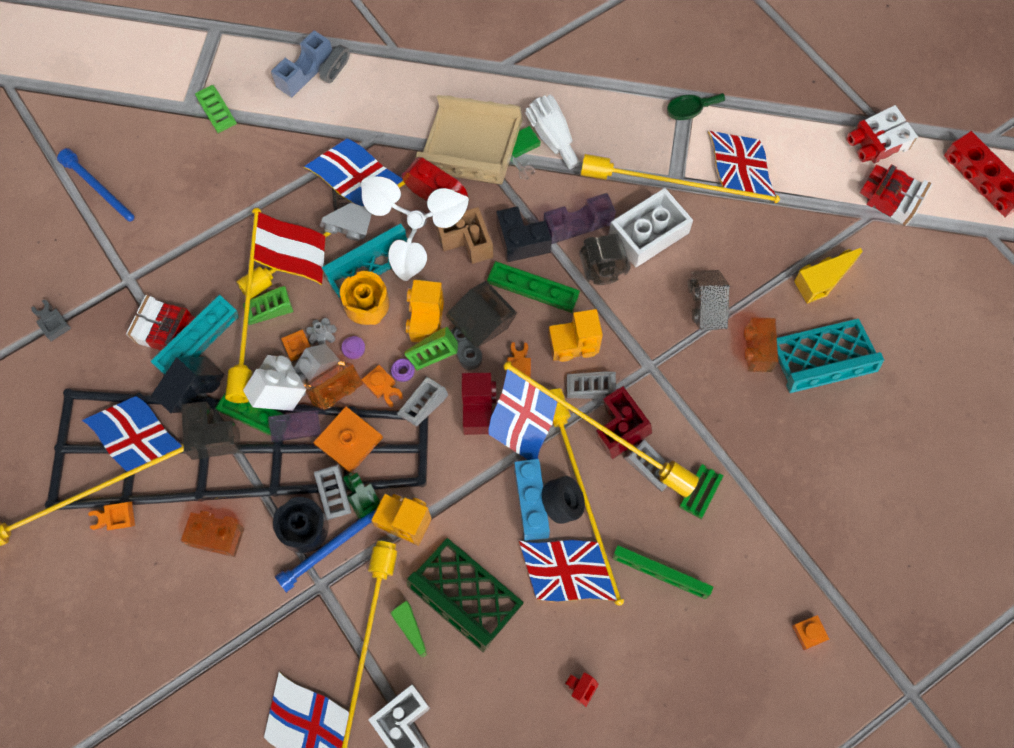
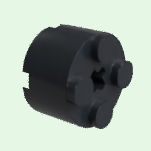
M292 498L280 506L274 514L273 530L279 541L293 552L308 553L316 551L327 537L329 525L326 515L309 498ZM304 521L305 526H302L300 529H298L297 525H302Z

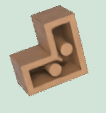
M479 207L466 210L461 219L451 227L441 228L436 226L443 252L465 245L472 264L493 258V244Z

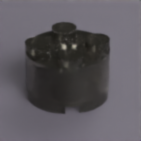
M617 233L597 238L589 237L584 240V246L579 252V257L588 282L592 280L595 285L611 284L619 280V275L624 273L625 276L630 271L631 265L623 241Z

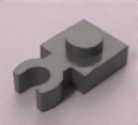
M44 299L42 300L45 305L43 310L38 311L34 306L31 307V310L40 318L36 323L52 342L70 330L71 327L57 309L53 310L52 306Z

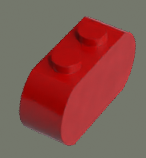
M417 157L402 173V179L406 186L425 201H428L431 193L442 188L451 189L468 197L465 187L457 179L423 157Z

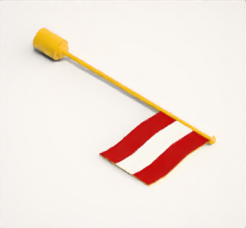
M259 208L252 210L254 221L239 364L230 368L227 376L225 398L234 403L249 402L243 390L253 375L252 370L244 365L254 261L277 271L308 278L322 285L323 281L322 267L324 266L326 236L307 227L277 220L261 213Z

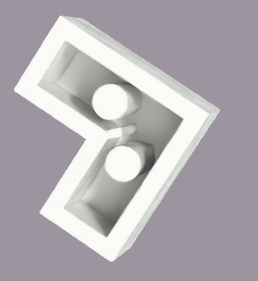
M267 355L260 368L255 370L243 391L252 407L293 411L307 389L287 357Z
M411 685L368 720L388 748H425L410 725L431 708L415 686Z

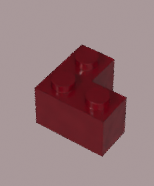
M462 373L464 435L489 434V425L493 414L492 404H497L496 381H491V373Z
M624 386L603 398L605 408L613 419L605 424L604 427L633 446L652 434L650 421ZM600 429L596 430L599 442L611 459L628 450L627 447Z

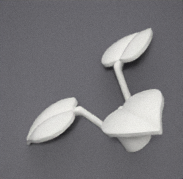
M368 177L361 182L362 200L365 208L370 213L379 216L386 215L390 212L391 207L408 215L407 223L412 228L407 242L396 240L389 249L390 265L395 274L404 281H408L419 273L427 261V253L424 247L419 243H411L417 229L425 226L427 218L433 216V222L437 227L447 228L453 226L464 215L469 202L467 196L451 189L442 188L435 190L428 198L427 206L431 212L427 214L421 210L411 212L395 204L401 197V191L392 180L384 177Z

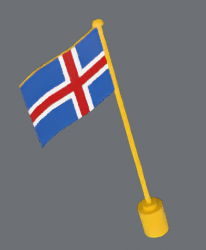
M345 139L304 166V168L321 177L343 198L365 207L362 200L361 182L363 179L368 177H384L395 182L399 188L405 185L401 177L385 168L363 147L349 139ZM325 232L323 235L328 237L331 233ZM260 266L253 270L250 300L272 285V274L277 270H268L266 267L262 269ZM248 274L236 281L245 297Z
M508 361L504 364V369L507 370L502 394L491 416L489 435L527 460L538 459L540 448L552 425L557 402H559L659 468L660 482L683 497H688L697 486L699 477L677 462L671 461L670 463L665 462L663 465L513 367L511 365L512 362Z
M137 396L81 420L96 433L110 456L127 472L10 526L0 522V546L9 542L11 530L183 451L187 453L189 450L188 445L179 444L165 430L152 409Z

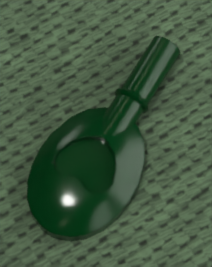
M721 93L702 99L696 95H682L676 97L668 104L667 113L675 120H688L699 115L704 107L724 102L725 95Z

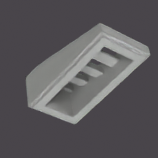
M616 372L567 374V398L603 399L616 391ZM574 381H579V391H574ZM584 381H588V390L584 391ZM594 382H598V390H594ZM603 382H608V389H603Z
M426 377L397 414L417 427L446 399L448 393L445 387ZM423 398L427 399V400H428L427 403H425L424 401H422V399H423ZM417 404H419V405L422 406L423 408L420 410V409L416 408L415 406H416ZM412 410L415 413H417V415L413 417L412 415L408 414V412Z
M641 440L634 445V447L644 451L645 454L663 465L666 462L645 440ZM630 450L623 458L662 492L667 486L657 479L660 469L658 468L652 474L650 471L654 465L649 462L645 467L643 463L646 460L642 457L637 459V454Z
M340 465L315 471L314 475L327 520L352 513ZM335 474L336 479L324 482L323 477ZM338 483V489L326 492L325 487ZM341 494V498L328 501V496ZM343 503L344 508L331 511L330 506Z

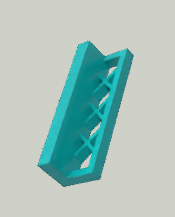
M401 223L322 267L325 278L338 298H340V290L335 281L354 276L358 268H369L370 272L381 275L392 268L389 258L388 262L384 265L375 264V261L380 256L389 257V249L394 241L403 240L407 242L406 230Z
M219 295L150 362L165 375L176 357H199L239 318L237 310Z

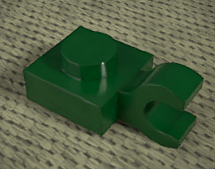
M350 472L342 477L346 486L352 491L347 498L358 518H363L378 508L380 501L371 484L363 485L357 472L354 474Z

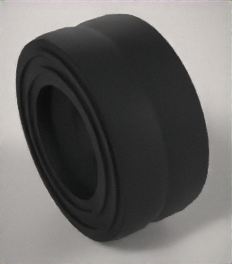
M562 476L550 480L544 485L542 501L545 511L551 520L558 524H564L577 520L583 515L585 509L583 492L573 478Z

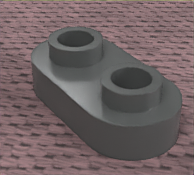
M338 45L332 49L330 56L319 67L321 80L327 83L334 81L348 62L350 56L349 48Z
M464 325L454 327L451 333L458 341L456 356L461 366L467 370L478 368L482 363V352L472 331ZM462 333L465 337L458 338L457 335ZM468 353L475 355L473 358L466 357Z

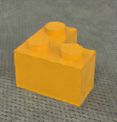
M413 280V286L408 288L407 292L409 312H412L411 319L406 321V333H409L411 342H421L441 329L444 296L441 282Z
M597 309L574 312L571 323L549 326L548 338L553 361L565 362L579 356L589 358L599 353L603 334Z
M384 494L371 521L375 527L419 546L432 519L429 509L426 507L427 504L424 501L414 497L410 500L393 494L392 497Z

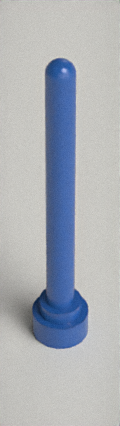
M66 148L59 152L57 161L65 168L73 169L127 221L131 222L134 220V214L78 163V156L71 149Z
M377 509L357 520L291 571L289 569L285 572L282 570L274 576L284 591L287 593L295 587L293 584L297 582L296 579L370 524Z

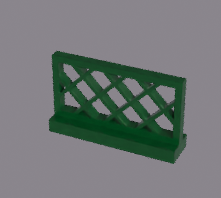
M448 538L416 572H413L407 578L406 586L483 653L524 604L520 598ZM447 547L455 553V562H441V553ZM456 566L457 579L443 580L442 567ZM460 566H471L474 569L475 578L461 579ZM427 568H439V580H428L422 574ZM479 582L491 583L494 587V594L480 595ZM461 583H475L476 595L462 596ZM458 584V596H446L443 593V585ZM508 598L515 606L511 611L499 612L498 599ZM495 599L496 612L481 613L480 600ZM477 600L478 613L467 614L463 610L462 601ZM500 616H506L500 623ZM496 617L497 627L492 633L482 626V618Z

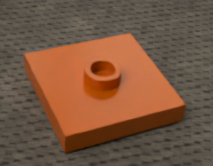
M345 407L313 443L350 473L360 465L383 439V436L349 408Z

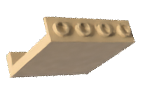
M438 95L439 108L424 151L417 152L415 159L423 157L452 177L502 185L523 121L520 106L499 104L492 101H478L471 98H457L450 95Z

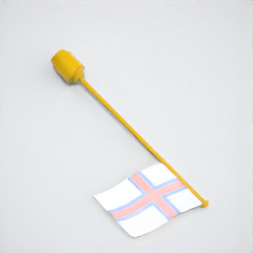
M377 541L376 546L372 549L368 571L372 573L373 578H376V584L349 712L329 698L296 685L279 672L264 738L276 748H347L381 580H387V576H393L398 553L396 551V544Z

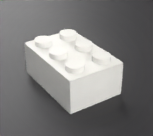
M664 188L613 220L610 225L609 236L636 268L689 234L693 219L668 190Z

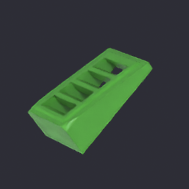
M214 85L195 93L201 108L217 133L237 124ZM226 116L228 117V118H226V119H224V120H222V121H220V122H218V123L216 122V121H218V120H220V119H222V118H224V117H226Z
M286 287L276 288L250 300L248 324L252 325L294 312ZM282 299L283 303L278 304V300ZM273 302L274 307L270 309L269 303ZM264 304L266 311L262 312L260 305ZM256 307L257 315L253 316L251 308Z
M444 327L406 350L405 355L414 365L415 369L419 370L456 354L458 351V341L448 327ZM417 353H420L424 359L421 360Z
M405 601L391 612V616L420 657H425L427 650L412 608L408 601Z

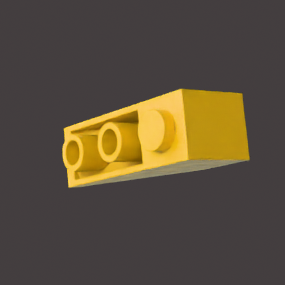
M858 248L853 251L848 249L835 258L827 257L817 265H806L801 268L794 282L805 302L808 304L828 296L863 252L862 249Z

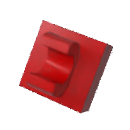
M585 672L581 679L570 674L565 683L573 690L571 696L574 700L584 707H587L599 685L592 676Z

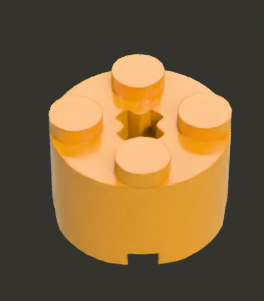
M360 271L356 275L346 278L341 285L340 297L349 319L362 325H376L381 322L389 310L390 300L386 285L379 275L370 271Z

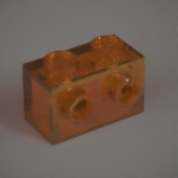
M752 317L749 324L744 327V340L747 343L745 361L748 363V372H772L778 363L776 318Z
M341 361L304 386L307 389L305 392L313 406L325 410L334 406L343 397L354 393L358 387L363 385V382L352 363Z
M200 511L199 514L190 512L181 538L182 543L192 548L231 557L236 556L244 532V528L238 523L239 520L224 516L223 519L214 518L215 514L207 511Z

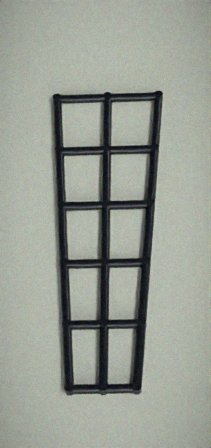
M65 389L63 391L64 400L57 443L54 446L55 455L45 508L47 509L64 501L58 500L65 454H109L103 444H67L74 399L124 402L137 396L146 404H161L152 395L141 393L130 394ZM211 397L195 398L192 407L205 408L201 444H187L189 447L188 452L185 453L183 451L179 454H200L196 491L132 495L135 474L124 478L122 496L78 499L57 510L98 508L131 501L132 505L319 493L317 483L280 486L282 454L325 453L314 444H283L284 434L280 441L274 438L273 444H211L214 412L221 399H213ZM297 404L293 411L274 410L284 415L286 413L338 416L345 407ZM347 407L362 418L405 420L397 414L399 410ZM414 411L408 412L413 417L417 415ZM429 416L419 424L418 444H377L369 453H418L417 477L362 480L363 485L371 484L373 489L425 487L427 485ZM210 454H273L270 487L206 491ZM344 469V476H345V475L349 474V472H347V471ZM337 483L334 485L327 486L325 488L327 492L334 489H338L339 487ZM345 484L346 491L351 492V490Z

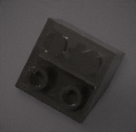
M484 281L470 289L447 312L446 316L478 348L506 331L517 315V312L487 281Z

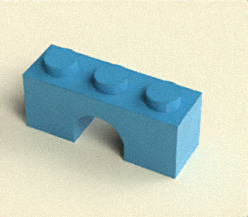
M539 459L514 462L524 541L549 538L550 529L548 515L542 501L543 482Z

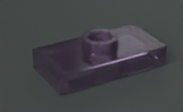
M318 410L268 417L271 442L313 437L321 434Z

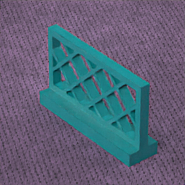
M859 318L774 338L770 342L788 381L786 386L789 393L879 372L885 360L882 353H877ZM855 327L859 334L858 337L855 338L844 333L845 329ZM831 333L838 338L833 343L823 339V335ZM808 338L815 341L816 344L812 349L801 344V340ZM841 338L854 343L851 350L838 345ZM786 343L794 347V349L789 354L782 351L779 345ZM819 343L832 349L829 356L816 350ZM856 345L865 348L868 354L862 356L853 351ZM797 349L810 354L807 361L793 356ZM834 350L848 357L846 360L839 361L831 356ZM812 356L824 360L825 363L822 366H816L809 363ZM790 361L803 366L802 370L792 373L788 366Z

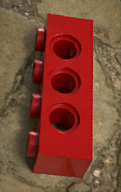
M972 131L952 143L944 154L948 162L1004 217L1013 213L1014 172Z

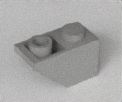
M349 203L324 216L320 227H323L324 231L328 233L346 234L348 239L359 241V239H364L372 213L363 206Z
M326 344L306 348L294 367V370L307 389L303 396L327 379L340 361Z

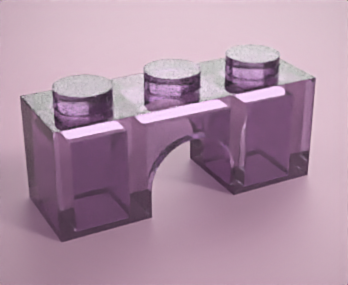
M608 193L586 199L584 207L575 212L568 213L565 206L544 212L543 221L547 222L552 244L610 226L615 218L616 210Z

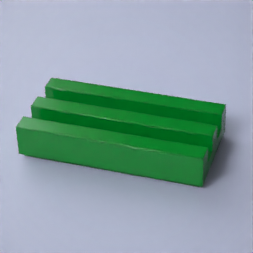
M701 464L696 476L699 479L702 473L707 476L691 507L687 506L692 495L691 493L688 497H684L679 507L699 519L703 518L724 476L720 473H715L713 469H707L703 464ZM711 478H713L715 482L699 512L695 509Z

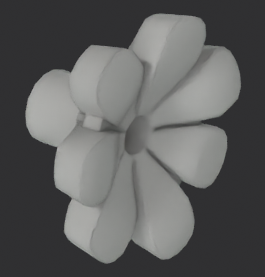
M323 318L321 322L314 320L312 322L313 327L306 329L307 335L310 336L309 343L311 345H315L317 341L318 345L326 344V340L333 343L336 339L332 333H335L337 328L335 325H330V320L327 318Z

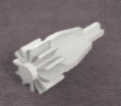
M551 94L547 97L544 95L543 97L536 98L529 104L531 107L525 109L526 116L547 146L555 154L560 153L569 169L577 167L580 161L571 148L570 143L573 140L559 105Z

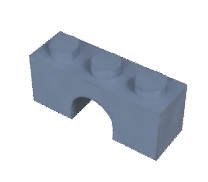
M315 30L300 43L301 54L295 63L285 57L271 71L276 87L291 98L319 72L320 65L327 60L332 51L330 41Z

